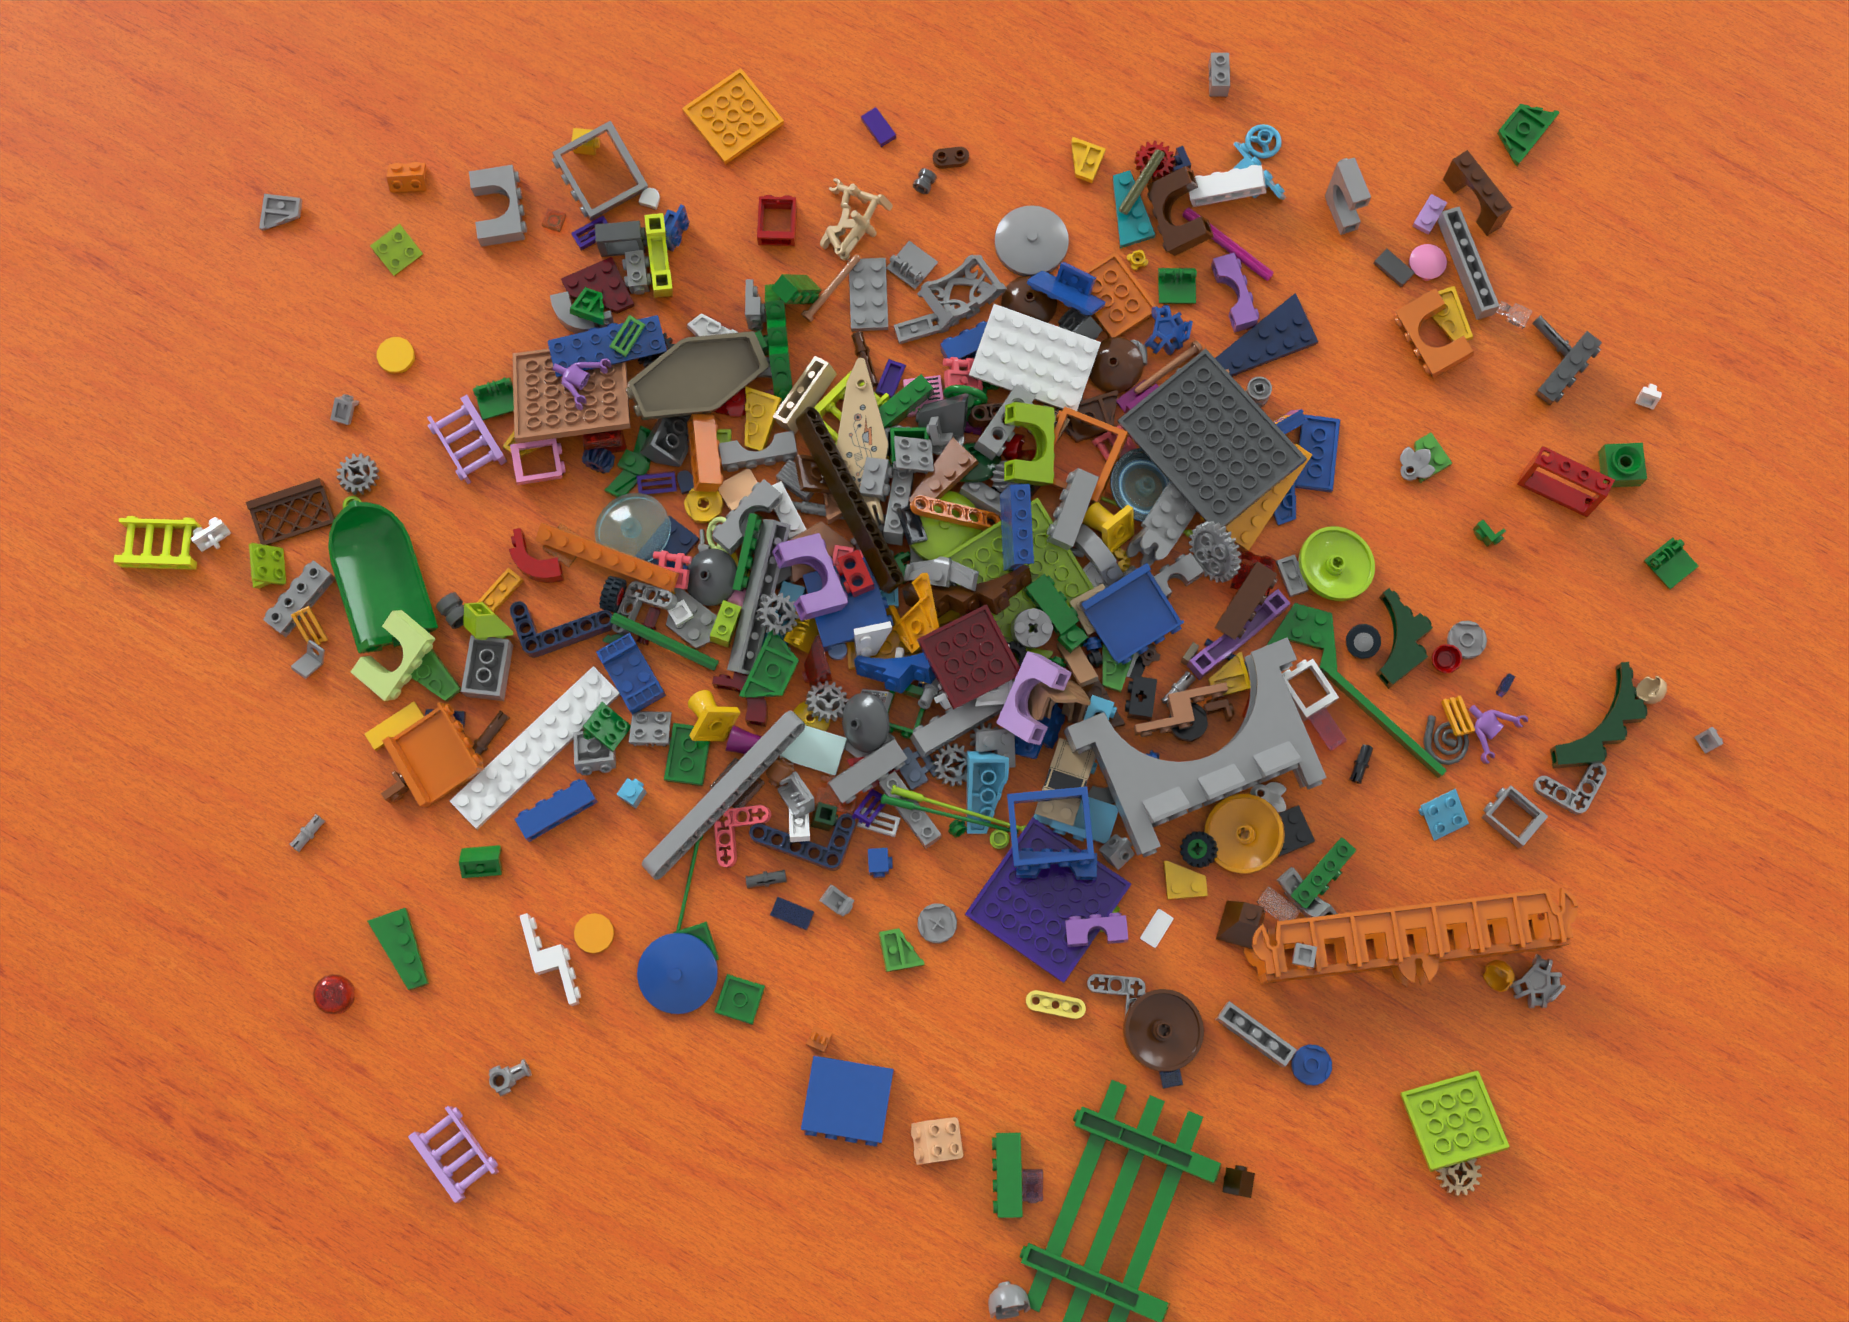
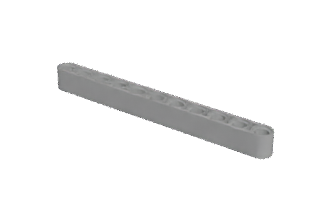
M793 711L786 712L647 855L642 862V867L654 880L662 878L803 732L806 724Z

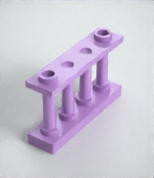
M465 395L460 398L463 405L459 410L436 423L431 416L427 418L430 421L429 429L433 435L437 433L457 466L456 474L460 480L465 479L467 484H470L471 481L467 475L492 460H498L500 465L506 463L507 460L469 397ZM465 414L466 416L471 415L473 420L470 421V424L444 438L439 429ZM473 430H480L482 435L479 436V439L453 453L449 446L450 443ZM482 445H489L491 448L488 451L489 454L462 468L458 459Z
M447 1106L445 1110L448 1112V1116L426 1133L422 1132L420 1134V1132L414 1131L408 1138L453 1201L460 1203L466 1198L463 1194L465 1192L464 1189L488 1171L491 1174L499 1172L496 1168L498 1163L492 1156L488 1157L462 1121L463 1115L457 1107ZM454 1121L461 1131L437 1150H432L428 1145L429 1140ZM466 1137L472 1148L449 1166H443L440 1162L441 1156ZM478 1154L484 1164L460 1183H455L451 1177L453 1172Z

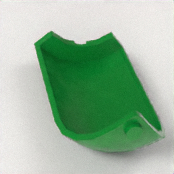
M358 500L349 502L332 523L329 532L328 550L358 653L381 651L383 646L391 644L394 647L401 646L400 642L382 627L392 611L402 610L428 633L438 629L413 545L404 524L393 512L381 505L359 502Z

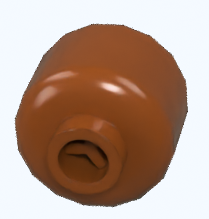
M784 757L777 758L766 771L769 783L779 787L781 780L795 772L793 762Z

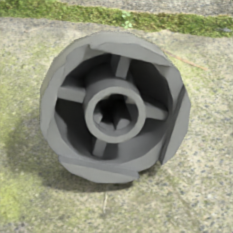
M1009 1281L999 1283L998 1288L994 1289L989 1296L988 1306L991 1318L996 1315V1319L1012 1318L1019 1316L1018 1311L1024 1309V1313L1031 1309L1025 1290L1018 1285L1010 1284Z

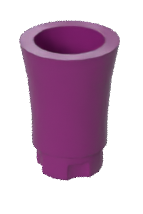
M733 725L726 751L746 754L762 736L755 735Z

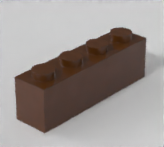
M1257 561L1214 628L1233 640H1236L1237 637L1240 639L1246 631L1244 628L1246 622H1251L1257 614L1254 611L1258 604L1262 606L1266 600V591L1268 588L1272 589L1278 581L1275 578L1277 573Z

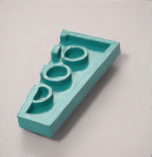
M1131 171L1113 175L1120 249L1155 238V232L1140 195L1127 215L1119 211V207L1135 184Z

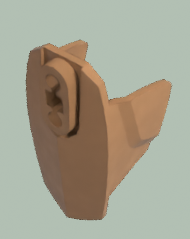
M1071 679L1068 680L1064 691L1051 688L1040 682L1031 690L1028 698V710L1035 720H1043L1044 717L1050 718L1054 704L1063 703L1062 714L1067 716L1068 723L1074 724L1081 722L1085 706L1091 704L1084 690Z

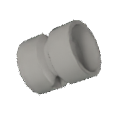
M1255 377L1249 381L1245 392L1262 408L1268 402L1272 385L1264 377Z

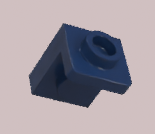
M1184 146L1176 148V153L1173 157L1175 158L1176 167H1173L1172 172L1184 166L1191 169V163Z

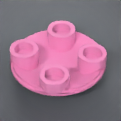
M1424 244L1412 251L1408 263L1417 276L1425 281L1437 278L1444 272L1447 259L1444 252L1437 246Z

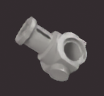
M525 1059L512 1068L507 1066L501 1069L499 1065L489 1070V1084L501 1097L511 1092V1088L517 1084V1080L525 1076H532L531 1070ZM502 1075L505 1081L502 1086L498 1087L496 1079Z

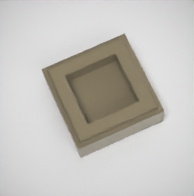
M1193 642L1183 656L1181 663L1187 665L1189 660L1198 651L1199 645Z

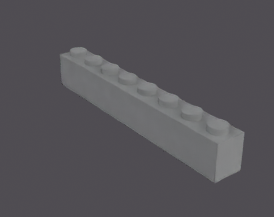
M763 519L727 670L749 675L758 657L766 626H760L763 621L757 620L761 616V614L757 613V610L762 608L759 603L764 601L766 596L770 597L772 593H775L780 569L772 551L778 543L787 541L790 524Z

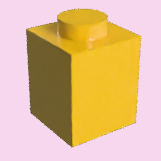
M573 128L572 141L592 130ZM596 137L577 147L573 152L596 155V149L600 147V137Z

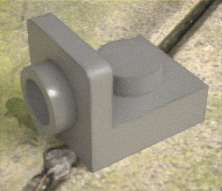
M346 394L336 397L330 420L347 425L351 424L354 407L359 404V401L353 400V396Z

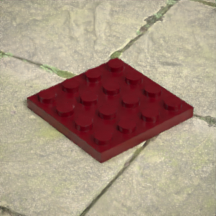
M987 604L917 639L953 710L1015 679L1020 669Z

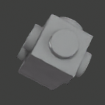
M643 250L625 252V259H622L624 271L627 270V276H624L626 288L629 287L631 294L636 295L649 292V285L652 284L651 274L647 273V267H650L649 257L645 256Z

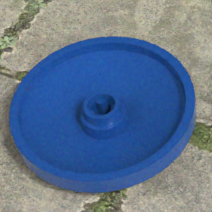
M670 933L659 937L645 949L638 963L637 979L642 994L651 1005L666 1013L683 1014L699 1008L710 998L717 984L718 966L713 952L701 939L686 933Z

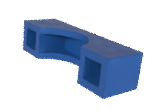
M1021 848L1019 859L1084 854L1088 852L1087 850H1081V853L1073 852L1072 849H1061V852H1053V849L1049 848L1033 851L1032 848ZM1094 853L1095 859L1091 861V864L1079 865L1078 862L1070 863L1071 866L1068 868L1072 870L1076 880L1097 879V853ZM1031 866L1030 870L1018 871V868H1016V878H1037L1042 869H1038V866Z

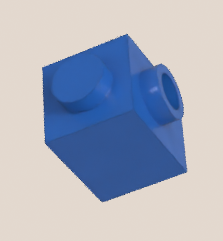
M888 848L868 849L869 875H873V878H884L885 874H889V869H893L892 857H888Z

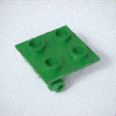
M1158 268L1159 303L1196 304V268Z
M504 377L496 382L493 380L492 383L487 382V384L481 386L476 385L473 388L482 420L514 411L513 385L510 377Z
M1673 537L1644 560L1669 589L1673 588L1699 567L1683 549L1684 542L1681 539L1675 540Z
M601 702L583 725V737L587 740L595 737L613 752L630 730L631 725L604 702Z

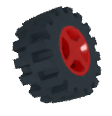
M613 576L608 577L600 596L599 605L601 609L617 613L625 595L626 580Z

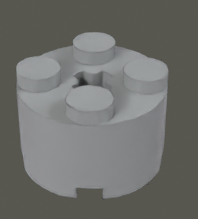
M1035 608L1027 609L1017 614L1011 623V637L1013 641L1020 643L1026 649H1034L1044 645L1050 639L1053 631V625L1049 616ZM1033 625L1035 627L1033 629L1034 632L1030 633L1028 631L1030 629L1029 626Z

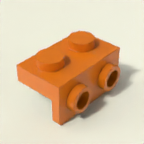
M394 163L389 165L386 178L390 192L425 191L427 188L425 182L426 163Z

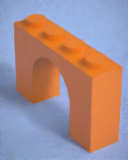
M1436 288L1396 310L1397 317L1394 318L1399 328L1403 327L1406 331L1404 336L1409 344L1413 343L1415 347L1413 352L1417 359L1421 358L1424 365L1422 367L1427 375L1431 374L1433 379L1474 356V351L1465 336L1439 348L1430 347L1420 339L1419 331L1422 324L1428 318L1446 309L1445 303Z

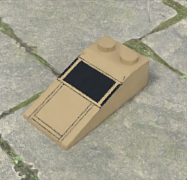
M1059 738L1042 791L1086 787L1095 759L1092 748L1081 754H1078V751L1072 753L1068 741ZM1082 798L1038 802L1035 814L1073 826Z

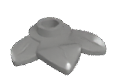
M1410 447L1405 448L1400 456V461L1403 465L1400 471L1401 476L1408 481L1430 477L1435 472V468L1429 465L1431 451L1429 449H1420L1414 452ZM1412 468L1414 471L1408 473L1407 469Z

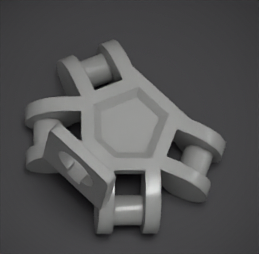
M1535 955L1531 969L1520 980L1513 982L1510 986L1516 994L1514 995L1515 999L1529 994V1008H1534L1535 1006L1546 1008L1549 1002L1554 1001L1566 986L1560 985L1562 973L1550 972L1553 960H1545L1540 955ZM1525 982L1528 990L1523 991L1520 986L1521 983ZM1535 993H1541L1540 998H1536Z

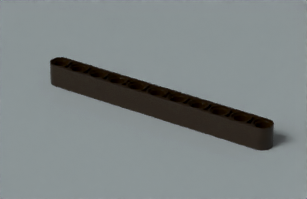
M807 407L797 417L796 425L879 587L883 592L890 594L904 582L903 574L819 412L813 407Z

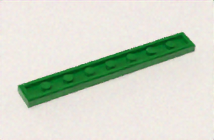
M1330 664L1322 670L1326 678L1437 778L1445 774L1446 769Z

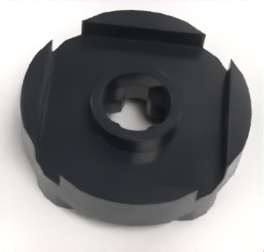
M1191 702L1195 719L1193 725L1186 729H1179V727L1171 728V733L1182 741L1192 742L1199 739L1205 733L1208 726L1205 710Z

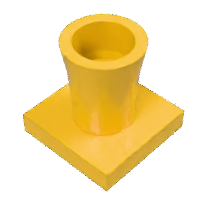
M1096 502L1085 513L1084 525L1102 533V541L1111 553L1134 535L1133 508L1129 505H1126L1116 515H1113L1099 502Z
M699 691L688 701V707L698 717L689 736L692 741H725L741 712L738 707H717L711 691Z

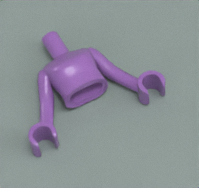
M602 359L600 362H578L568 368L555 363L552 370L563 375L562 385L575 397V407L578 410H582L583 406L580 402L586 404V398L583 395H579L575 388L582 390L589 380L590 373L581 369L600 368V371L606 374L608 369L605 366L611 368V362L609 359Z
M1475 705L1471 706L1469 711L1477 718L1474 726L1475 733L1480 739L1484 753L1481 755V761L1484 764H1489L1490 762L1486 756L1489 755L1491 758H1495V754L1490 752L1486 737L1491 740L1503 728L1504 725L1496 717L1514 722L1516 727L1521 728L1523 725L1520 723V718L1524 722H1528L1527 716L1515 717L1492 709L1482 713Z

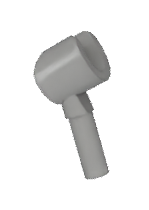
M700 529L699 552L710 549V545L705 544L704 529Z

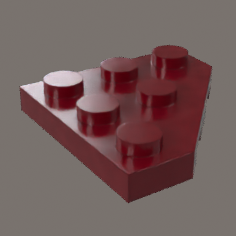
M612 257L561 278L566 291L569 292L570 297L573 299H577L586 287L601 292L603 294L604 308L609 309L611 312L618 314L635 306Z

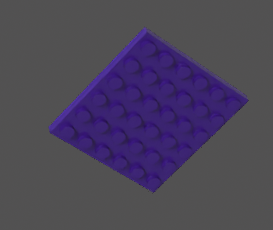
M1033 817L1017 838L1019 851H1021V848H1032L1033 851L1049 848L1053 849V852H1061V849H1072L1073 852L1081 853V849ZM1011 847L973 901L965 916L1062 983H1065L1100 932V929H1093L1088 933V946L1067 947L1065 920H1069V917L1073 916L1089 919L1090 915L1100 914L1101 917H1109V914L1113 913L1130 888L1131 883L1098 861L1096 880H1076L1070 868L1059 867L1058 864L1050 865L1051 868L1042 869L1037 878H1016V868H1014Z

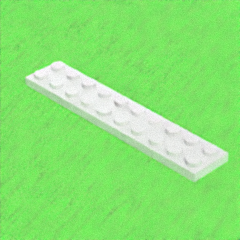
M593 666L490 762L483 771L457 793L450 802L478 830L573 740V732L584 730L583 725L601 702L609 706L620 696L619 691Z

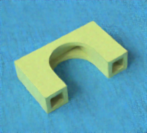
M402 610L392 611L382 625L384 629L400 642L403 648L401 665L395 671H389L373 657L363 656L360 657L351 670L354 676L384 701L395 700L399 697L401 688L411 680V674L422 664V658L433 648L432 644L436 639Z

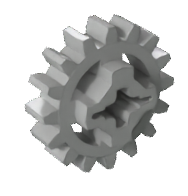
M362 453L359 454V457L352 454L351 459L346 456V462H340L342 469H337V472L341 474L336 476L341 481L339 484L342 488L345 487L348 493L352 491L354 495L358 491L363 495L365 489L370 492V486H376L374 479H379V476L375 474L379 472V469L375 467L377 464L374 460L371 461L369 456L364 457Z
M772 593L770 597L766 596L764 601L759 603L762 608L757 610V613L761 614L757 620L763 621L760 626H766L767 633L773 630V635H777L779 632L781 635H784L786 631H792V627L797 625V622L794 620H797L799 615L795 614L797 611L793 606L795 601L790 602L789 595L783 598V593L778 594V596L776 593ZM775 602L773 607L768 608L770 603ZM789 620L785 626H781L783 621Z
M825 681L824 685L818 682L817 687L813 685L807 693L805 702L808 705L807 711H813L812 717L819 716L818 721L825 718L826 723H828L830 718L834 722L837 720V716L842 718L844 707L849 699L845 698L846 692L841 693L842 686L835 687V682L832 685H829L828 681Z
M948 744L945 745V750L943 748L938 749L940 755L935 754L933 756L937 759V761L932 762V765L936 766L933 773L938 772L939 775L936 779L942 778V784L949 782V786L952 787L955 785V782L957 786L962 785V781L967 782V751L964 752L965 746L958 748L957 744H953L951 748ZM956 753H958L959 755H961V756H962V759L959 758V757H957V756H956ZM954 762H960V764L956 765L954 768H947V766ZM944 772L949 773L951 777H948Z

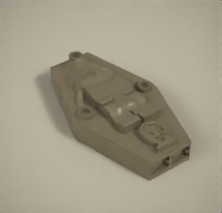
M754 331L687 337L677 342L632 378L627 384L626 393L629 399L633 398L635 406H633L637 417L640 416L642 420L690 416L692 414H709L718 410L745 386L766 371L769 364Z

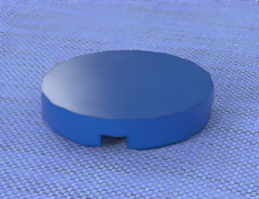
M1309 1044L1300 1047L1294 1053L1291 1060V1069L1299 1082L1315 1086L1329 1078L1332 1071V1060L1324 1048Z

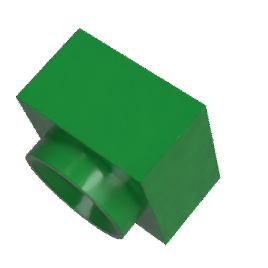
M1643 443L1604 444L1598 451L1600 473L1614 479L1612 487L1641 486L1647 480Z

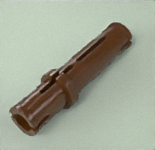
M863 332L853 333L851 337L856 349L855 355L865 360L872 387H876L878 381L869 356L870 349L865 343Z
M499 711L478 740H474L475 744L472 748L475 753L481 755L483 751H487V746L507 720L510 719L509 716Z

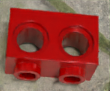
M859 549L837 558L838 565H836V569L840 576L844 575L846 582L843 584L847 594L851 592L854 598L875 589ZM853 562L856 565L853 569H847L845 567L846 564ZM860 579L863 581V584L857 587L853 585V582Z

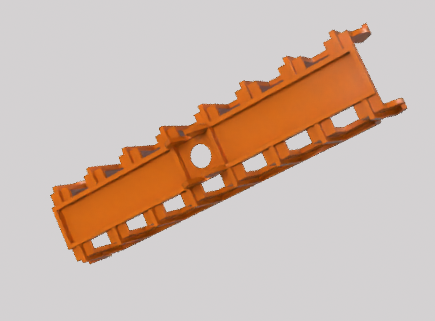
M1561 887L1559 890L1560 910L1553 902L1548 889L1277 921L1276 928L1268 929L1267 932L1264 924H1262L1252 937L1253 949L1244 947L1243 953L1249 964L1256 967L1260 984L1391 969L1393 977L1399 983L1408 987V980L1415 984L1416 976L1420 985L1426 980L1430 982L1437 973L1439 963L1558 949L1571 944L1570 938H1573L1571 923L1575 922L1579 905L1576 898L1569 891ZM1542 913L1543 920H1539L1537 915ZM1528 920H1531L1534 940H1532ZM1488 925L1492 926L1495 945H1491ZM1447 930H1452L1454 950H1450ZM1406 935H1413L1416 954L1410 955ZM1373 939L1376 959L1369 960L1366 940ZM1295 943L1317 947L1314 967L1309 968L1296 965L1297 969L1287 970L1284 950L1295 949ZM1333 944L1336 964L1328 965L1325 945Z

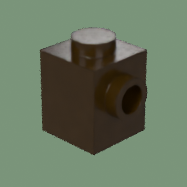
M1235 1165V1169L1226 1167L1222 1192L1251 1198L1255 1173L1248 1172V1167Z

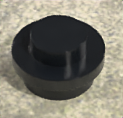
M1098 649L1089 650L1087 659L1094 668H1098L1099 665L1103 664L1102 656Z

